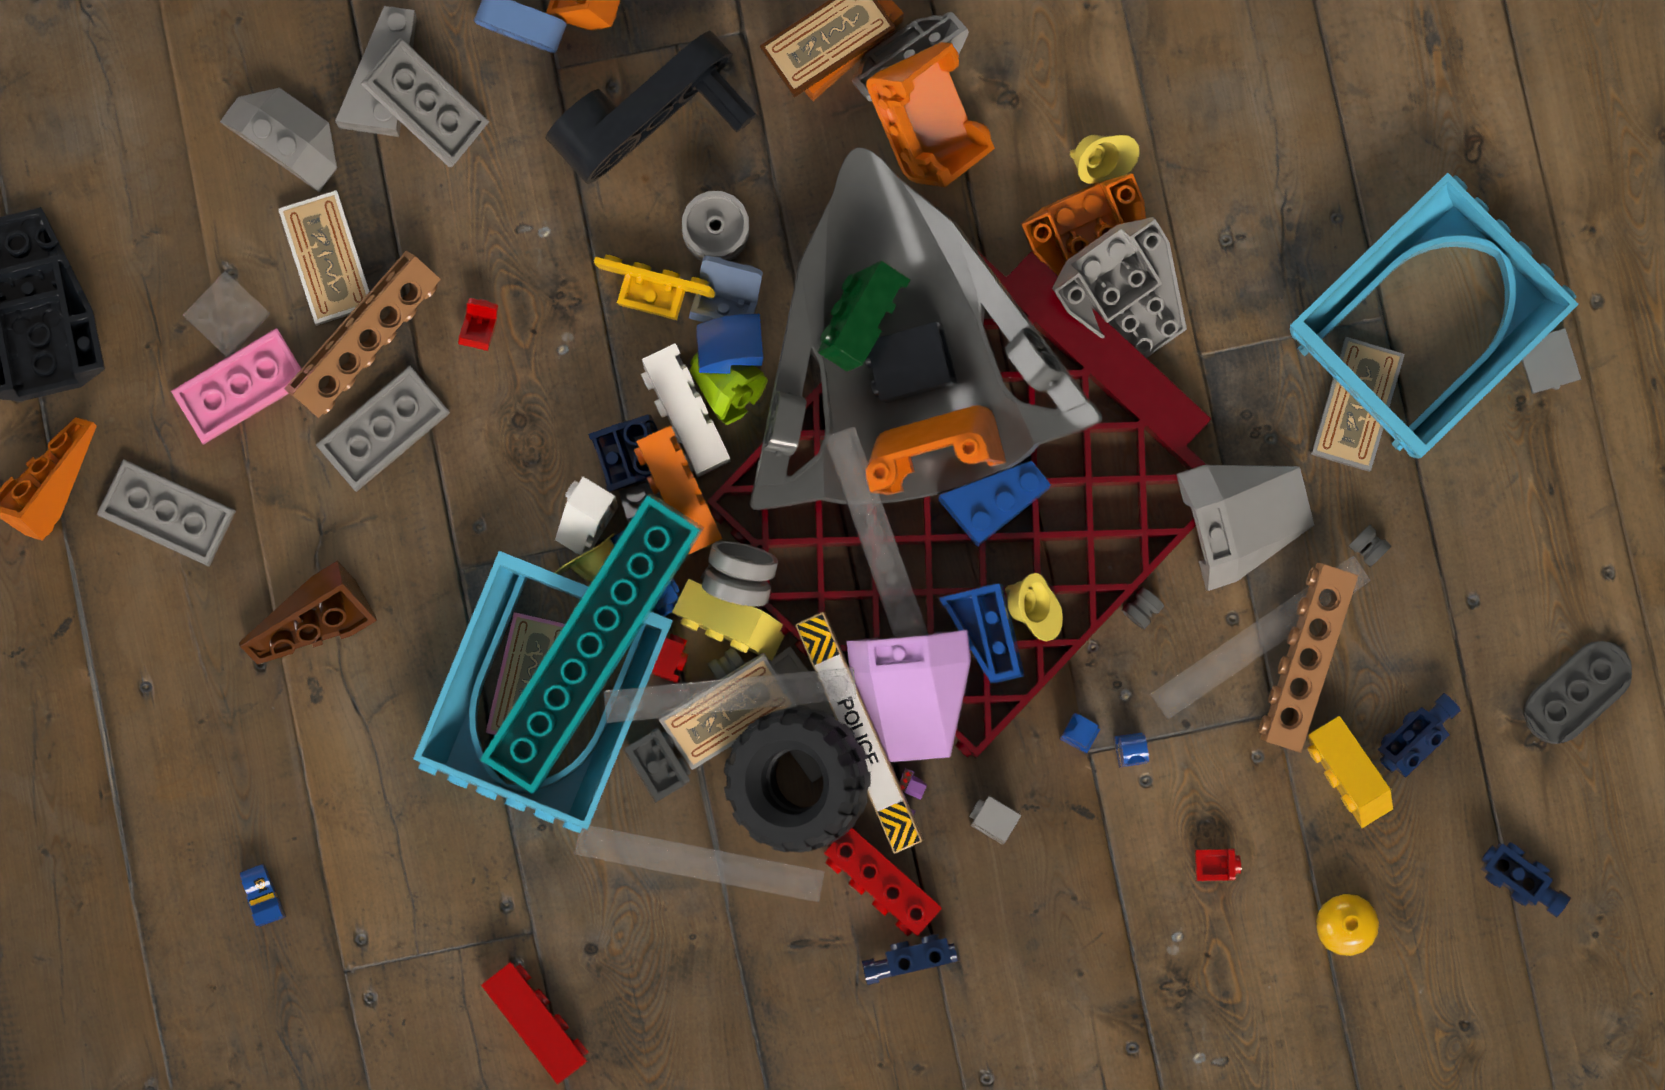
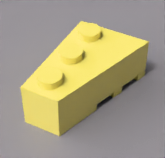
M688 579L672 611L682 618L680 624L694 631H697L698 627L706 630L705 635L719 642L726 639L731 642L730 646L744 653H747L748 650L757 655L764 652L770 661L773 660L784 638L780 631L783 624L764 611L753 606L739 605L716 598L704 591L702 584Z

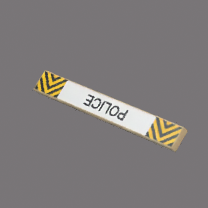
M822 612L795 624L836 720L846 724L855 733L854 738L858 744L864 747L868 757L865 759L867 770L871 772V786L868 787V795L893 853L895 854L924 841L853 680L847 661L826 613Z

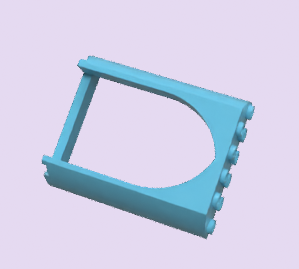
M1449 173L1437 182L1290 325L1292 338L1301 344L1298 347L1299 351L1304 356L1310 353L1395 439L1391 444L1399 451L1404 448L1408 455L1413 458H1422L1579 305L1575 301V293L1566 285L1561 287L1553 278L1555 276L1553 271L1546 264H1539L1531 256L1533 254L1531 249L1524 242H1517L1510 235V228L1502 220H1495L1488 213V206L1480 198L1476 197L1474 199L1466 191V184L1458 176L1454 175L1452 177ZM1444 247H1465L1485 252L1496 258L1505 288L1504 311L1498 331L1489 347L1479 359L1408 427L1322 339L1389 274L1410 258L1429 250Z
M499 551L413 759L420 763L418 767L420 770L436 775L437 771L449 775L447 780L455 785L467 789L468 784L477 786L476 792L493 800H496L497 795L506 798L505 804L523 812L526 807L536 810L534 813L536 817L553 823L555 818L564 821V828L580 834L582 828L588 830L673 620L653 612L649 614L631 644L597 730L588 746L576 760L559 773L546 778L540 788L533 794L520 785L506 784L492 767L480 760L484 751L478 732V705L484 683L525 583L529 578L579 599H582L589 587Z

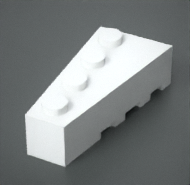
M676 343L643 358L642 362L646 372L642 373L641 376L648 391L654 388L659 398L654 401L657 410L662 418L668 416L677 442L681 443L686 453L684 456L689 468L695 472L698 478L731 461L712 419L708 416L709 413L701 395L695 389L691 374L680 359V351Z

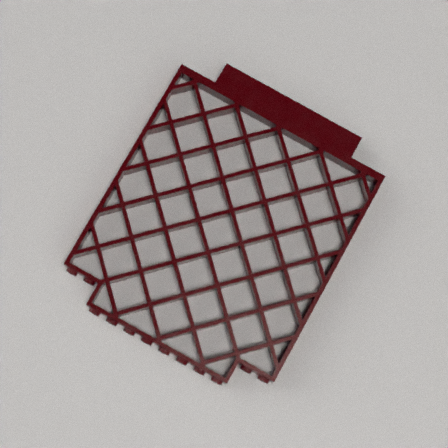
M1032 251L1007 277L995 268L982 254L980 255L1032 325L1080 369L1067 371L1074 380H1080L1081 390L1089 399L1088 378H1090L1136 422L1097 423L1082 431L1073 433H1082L1084 477L1046 478L1051 484L1050 488L1084 487L1085 531L1039 532L1038 499L1031 503L1032 532L994 533L978 546L979 588L987 586L986 543L1032 541L1033 573L1041 575L1040 541L1086 540L1087 585H1056L1048 587L1053 594H1088L1089 629L1080 639L1043 641L1035 636V640L1017 641L1018 649H1035L1036 685L1027 695L990 696V680L982 669L983 696H963L962 705L983 704L984 740L976 748L957 729L955 739L958 742L954 746L967 758L971 754L977 758L1195 528L1196 524L1192 512L1193 519L1184 528L1148 529L1146 485L1179 484L1177 475H1146L1144 430L1187 470L1206 465L1187 445L1204 429L1211 418L1093 308L1098 327L1105 336L1104 338L1099 337L1071 316L1052 289L1058 275L1044 262H1041ZM984 319L983 326L985 330L1000 329L993 319ZM1019 371L1000 372L1004 382H1027ZM822 382L806 397L805 413L813 405L814 430L801 431L799 441L814 440V457L819 454L820 440H824L825 430H820L819 398L823 395ZM1027 382V403L1035 405V389ZM1136 432L1137 476L1092 477L1090 433ZM762 443L707 501L713 519L720 525L725 521L733 529L730 534L739 543L745 544L747 542L750 546L759 549L763 548L768 553L769 548L817 547L818 592L770 593L767 604L764 606H753L764 612L766 611L774 619L782 623L783 626L780 630L785 636L789 632L797 640L794 646L806 657H808V653L798 630L770 602L818 601V614L825 612L824 600L872 599L873 638L880 639L879 599L926 598L927 635L934 634L933 598L977 589H933L931 544L973 543V541L967 534L931 535L930 496L923 497L924 535L877 536L876 504H869L870 536L823 538L822 500L815 501L816 538L769 539L768 509H762V539H755L718 503L725 496L752 495L754 486L736 485L759 462ZM1037 448L1029 455V461H1032L1036 467ZM1138 485L1139 529L1094 531L1092 486ZM1148 538H1174L1149 564ZM1094 540H1140L1141 574L1132 584H1095ZM924 544L926 589L878 590L877 545ZM871 546L872 590L824 592L823 547ZM1096 593H1122L1097 619ZM840 645L843 654H848L847 645ZM1070 648L1044 676L1043 649ZM1018 703L991 732V704Z

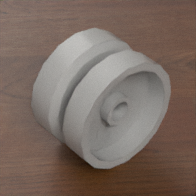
M707 191L696 196L686 206L682 216L683 239L688 250L701 261L704 256L721 257L727 261L735 259L745 249L749 239V217L744 205L734 195L723 191ZM713 223L720 224V229L717 231H713L710 227H713Z
M729 541L713 543L708 558L709 563L713 567L705 570L702 589L716 598L739 605L764 606L767 604L771 585L766 580L774 578L778 559L762 549L742 543Z

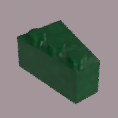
M882 260L855 274H850L842 285L844 292L841 299L832 308L831 315L833 318L830 325L821 334L820 341L822 343L818 353L847 372L863 365L882 332L878 328L879 323L886 311L892 314L896 307V304L892 302L896 293L901 287L907 288L911 279Z

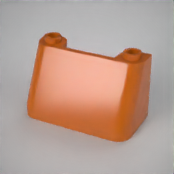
M937 43L875 73L866 82L867 90L900 169L914 183L946 187L995 149L989 129L982 123L968 120L949 72L959 66V54L952 43Z
M976 405L880 433L876 438L866 469V478L870 492L892 495L904 491L902 485L904 478L908 474L915 472L911 457L952 445L957 457L962 462L975 464L987 461L989 466L1006 463L993 412L987 407Z

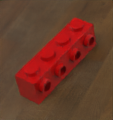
M853 828L834 841L824 852V855L828 857L825 864L838 875L841 871L846 873L851 878L848 884L860 895H863L866 891L875 900L871 904L884 916L888 912L898 920L894 925L907 937L911 933L917 937L942 909L941 906Z
M510 962L481 984V986L555 1083L559 1085L588 1062L585 1055L589 1052L578 1038L573 1041L569 1037L566 1030L570 1027L559 1013L553 1016L546 1006L551 1002L539 988L534 991L527 981L531 979V976L521 963L515 966L513 962Z

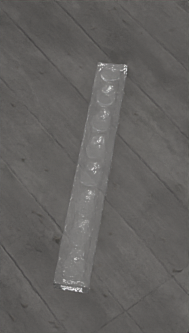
M855 426L825 436L827 448L894 637L928 635L878 493H871L866 478L868 462Z
M1354 555L1336 567L1358 575L1353 593L1371 581ZM1309 586L1152 692L1150 696L1166 719H1170L1287 639L1291 628L1297 626L1300 616L1297 615L1298 604L1302 597L1306 598ZM1328 589L1323 590L1319 595V602L1322 606L1328 605L1331 601L1332 595Z
M854 667L604 691L606 723L857 699Z
M590 825L588 830L582 828L581 833L578 834L575 855L814 902H819L825 871Z

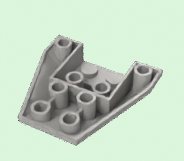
M1154 217L1119 224L1066 261L1052 288L1065 310L1099 337L1104 338L1105 336L1100 332L1092 308L1146 358L1187 330L1170 242Z
M1202 465L1176 474L1183 502L1192 508L1204 559L1200 560L1199 564L1207 591L1237 582L1314 526L1299 466Z

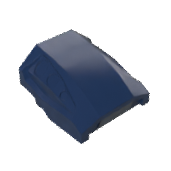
M647 414L588 434L597 452L607 485L605 487L609 493L645 481L647 477L652 475L647 464L640 465L633 450L639 447L636 441L659 431L651 415Z

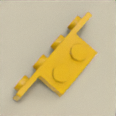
M605 255L604 259L595 257L593 262L599 269L625 275L617 300L618 305L677 320L685 292L714 298L716 293L706 280L692 277L691 281L680 279V274L670 270H663L662 274L651 271L652 267L639 262H634L633 266L622 264V259L612 255Z

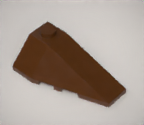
M337 560L311 576L239 642V645L258 665L291 655L295 649L312 644L314 648L323 645V640L336 636H340L341 639L350 637L374 623L377 619L356 580Z

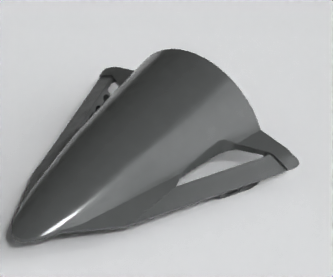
M855 148L844 159L839 170L833 195L798 265L759 465L750 500L751 507L756 510L779 508L817 500L842 504L891 503L949 492L1005 471L1027 458L1040 444L1082 431L1099 423L1102 419L1099 410L1093 402L1089 401L960 229L959 225L898 177L881 158L865 148ZM881 260L911 279L907 288L901 287L892 301L896 304V307L892 314L886 311L879 323L878 328L882 330L879 337L932 322L943 324L958 384L885 403L881 402L879 397L876 398L873 393L871 380L875 378L872 367L868 368L866 361L863 365L847 372L818 353L822 343L820 337L824 329L830 325L833 318L831 311L836 302L841 299L844 292L842 285L845 279L850 274H855ZM985 309L1010 341L1005 347V352L1029 385L1036 390L1049 393L1057 404L1056 409L1053 410L1022 403L1006 388L983 326ZM811 351L821 370L826 427L825 437L819 454L789 477L786 474L789 457L797 449L806 409V398L802 397ZM976 405L987 407L993 412L1006 463L989 466L987 461L968 464L962 462L957 457L952 445L911 457L915 472L908 474L904 478L902 483L904 491L892 495L870 492L866 478V469L876 438L880 433Z

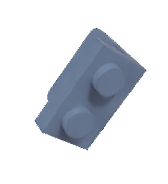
M704 256L699 278L708 281L709 286L716 293L714 298L695 294L689 319L705 322L730 315L754 314L763 272L751 265L738 264L721 257Z

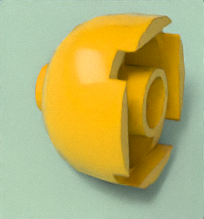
M1342 894L1332 897L1322 905L1317 915L1316 928L1319 940L1328 950L1337 955L1353 956L1363 953L1372 946L1378 935L1379 920L1376 910L1367 900L1358 895Z

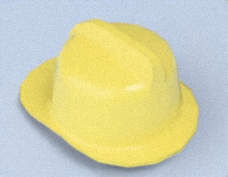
M1089 135L1079 142L1076 149L1070 151V157L1074 160L1080 179L1087 184H1094L1128 174L1138 161L1139 145L1134 138L1128 135L1107 137Z
M615 533L610 535L599 546L571 560L555 573L559 575L572 569L586 581L593 582L615 547L611 541Z
M1029 574L1023 581L1008 585L1005 588L1008 596L1007 606L1009 614L1015 620L1026 623L1032 633L1040 640H1054L1059 635L1063 623L1062 608L1040 574Z

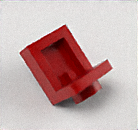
M469 298L458 344L488 351L497 324L498 305L484 299Z
M1235 848L1195 850L1196 882L1236 880V874H1241L1240 855H1235Z

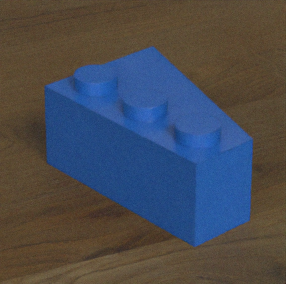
M1029 461L941 494L938 500L978 547L1049 490L1051 484L1036 465Z
M998 583L939 598L958 630H968L969 647L990 682L998 683L1025 676L1011 615L1007 606L1004 585Z

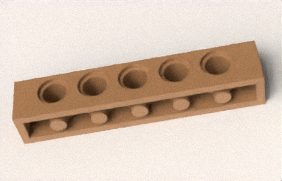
M405 251L284 389L316 417L319 418L322 414H327L334 407L335 399L340 393L351 388L356 380L355 376L362 368H367L373 363L377 351L394 339L396 330L403 322L409 321L415 315L416 307L422 300L428 299L434 294L437 289V283L441 279L415 255ZM410 283L409 293L401 297L400 290L402 286ZM389 306V316L386 319L381 320V310L384 307ZM369 329L370 336L368 340L360 343V334L364 330ZM349 352V361L345 365L340 366L339 359L341 355ZM324 376H329L328 385L325 388L319 389L320 379Z
M1317 563L1315 568L1312 567L1306 581L1309 589L1306 598H1301L1297 608V615H1300L1297 626H1293L1288 635L1287 644L1290 645L1287 657L1283 656L1280 660L1278 674L1281 675L1277 686L1274 685L1268 698V703L1271 706L1268 715L1262 717L1259 725V733H1262L1261 740L1293 751L1302 752L1358 575L1322 563ZM1328 589L1332 595L1331 601L1328 605L1322 606L1319 602V595L1323 590ZM1314 619H1319L1322 623V629L1317 635H1312L1309 630L1310 623ZM1309 648L1312 651V660L1310 663L1303 665L1300 661V654L1304 649ZM1300 678L1303 682V688L1298 694H1293L1290 690V684L1294 679ZM1290 707L1293 710V719L1289 723L1283 724L1281 712L1285 708Z

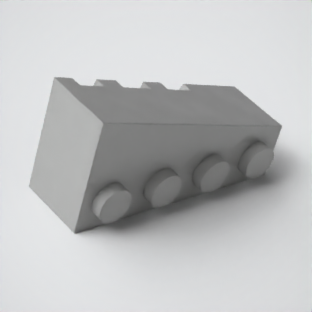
M389 6L383 7L335 120L338 128L399 137L401 122L361 85V82L397 39L402 38L413 48L418 19L415 10Z

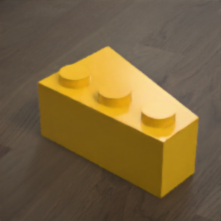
M1340 716L1308 735L1310 746L1307 749L1316 763L1321 762L1326 770L1324 775L1333 788L1336 787L1344 805L1350 813L1352 812L1361 828L1393 810L1391 789Z

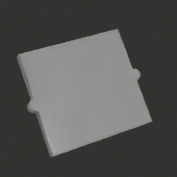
M1565 328L1549 333L1522 359L1532 394L1551 388L1558 390L1561 385L1581 380Z

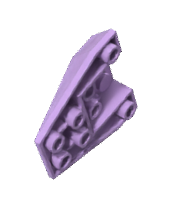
M968 630L938 632L932 635L900 638L848 640L847 651L850 673L889 762L951 757L971 663Z

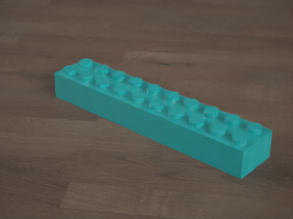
M649 494L646 496L482 755L481 761L532 794L540 788L704 529L703 526L655 495Z

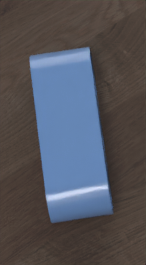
M482 0L474 19L476 24L552 53H556L567 26L566 22L555 16L512 0Z

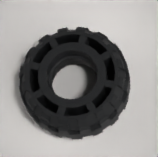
M791 707L777 710L758 718L748 725L731 746L733 749L729 759L726 760L724 774L727 777V786L724 787L726 801L731 802L734 810L732 815L739 826L743 825L749 831V836L758 843H765L773 847V850L801 853L816 850L833 843L845 835L856 824L855 822L860 814L864 812L868 799H866L868 787L871 786V772L867 770L865 760L868 757L863 745L860 746L854 738L855 733L846 724H842L833 718L834 715L823 710L810 709L809 707ZM801 750L815 759L822 771L824 780L823 791L818 802L810 807L802 808L792 804L783 796L778 787L776 779L777 765L782 755L788 751Z

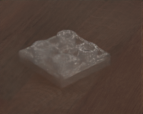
M224 271L183 314V317L226 357H229L263 323L270 313Z

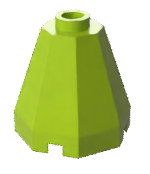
M698 352L690 362L691 375L718 419L725 425L743 418L748 412L744 407L749 402L754 405L760 399L768 382L764 373L756 366L731 365L730 374L699 373Z

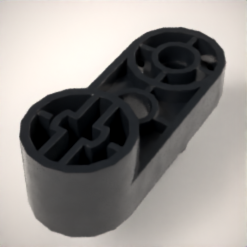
M708 31L683 48L619 106L616 107L600 89L593 90L582 97L552 125L546 134V140L585 183L590 184L614 168L699 92L735 132L744 129L757 114L721 76L720 72L731 60L733 54L712 31Z

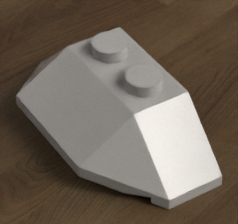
M953 12L945 13L944 16H930L914 20L867 52L858 67L857 74L853 76L852 82L868 101H872L866 82L875 73L940 42L952 43L958 54H960L969 31Z
M281 88L238 97L220 121L224 126L318 192L322 190L337 169L329 122Z

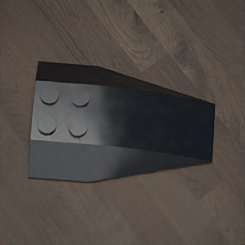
M42 207L0 217V400L25 401L80 388L105 370L94 311Z

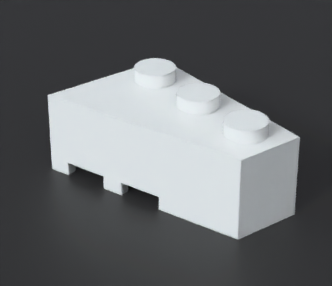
M582 477L579 483L574 481L565 495L567 503L555 538L557 542L579 555L594 548L618 509V504L613 494L585 477Z

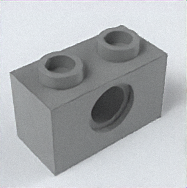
M988 796L985 802L979 799L969 817L974 819L971 824L973 828L1003 845L1021 815Z

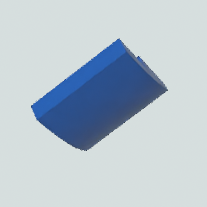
M760 314L724 316L697 325L699 373L730 374L731 365L762 366L763 348Z

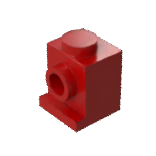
M670 634L669 639L665 638L651 674L678 684L680 677L675 675L677 670L683 671L689 654L684 653L688 640Z

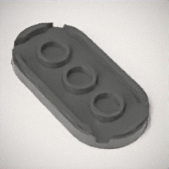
M1604 641L1591 642L1580 648L1529 695L1525 703L1524 717L1531 733L1541 741L1551 744L1564 743L1578 736L1629 688L1632 679V664L1628 654L1617 644Z

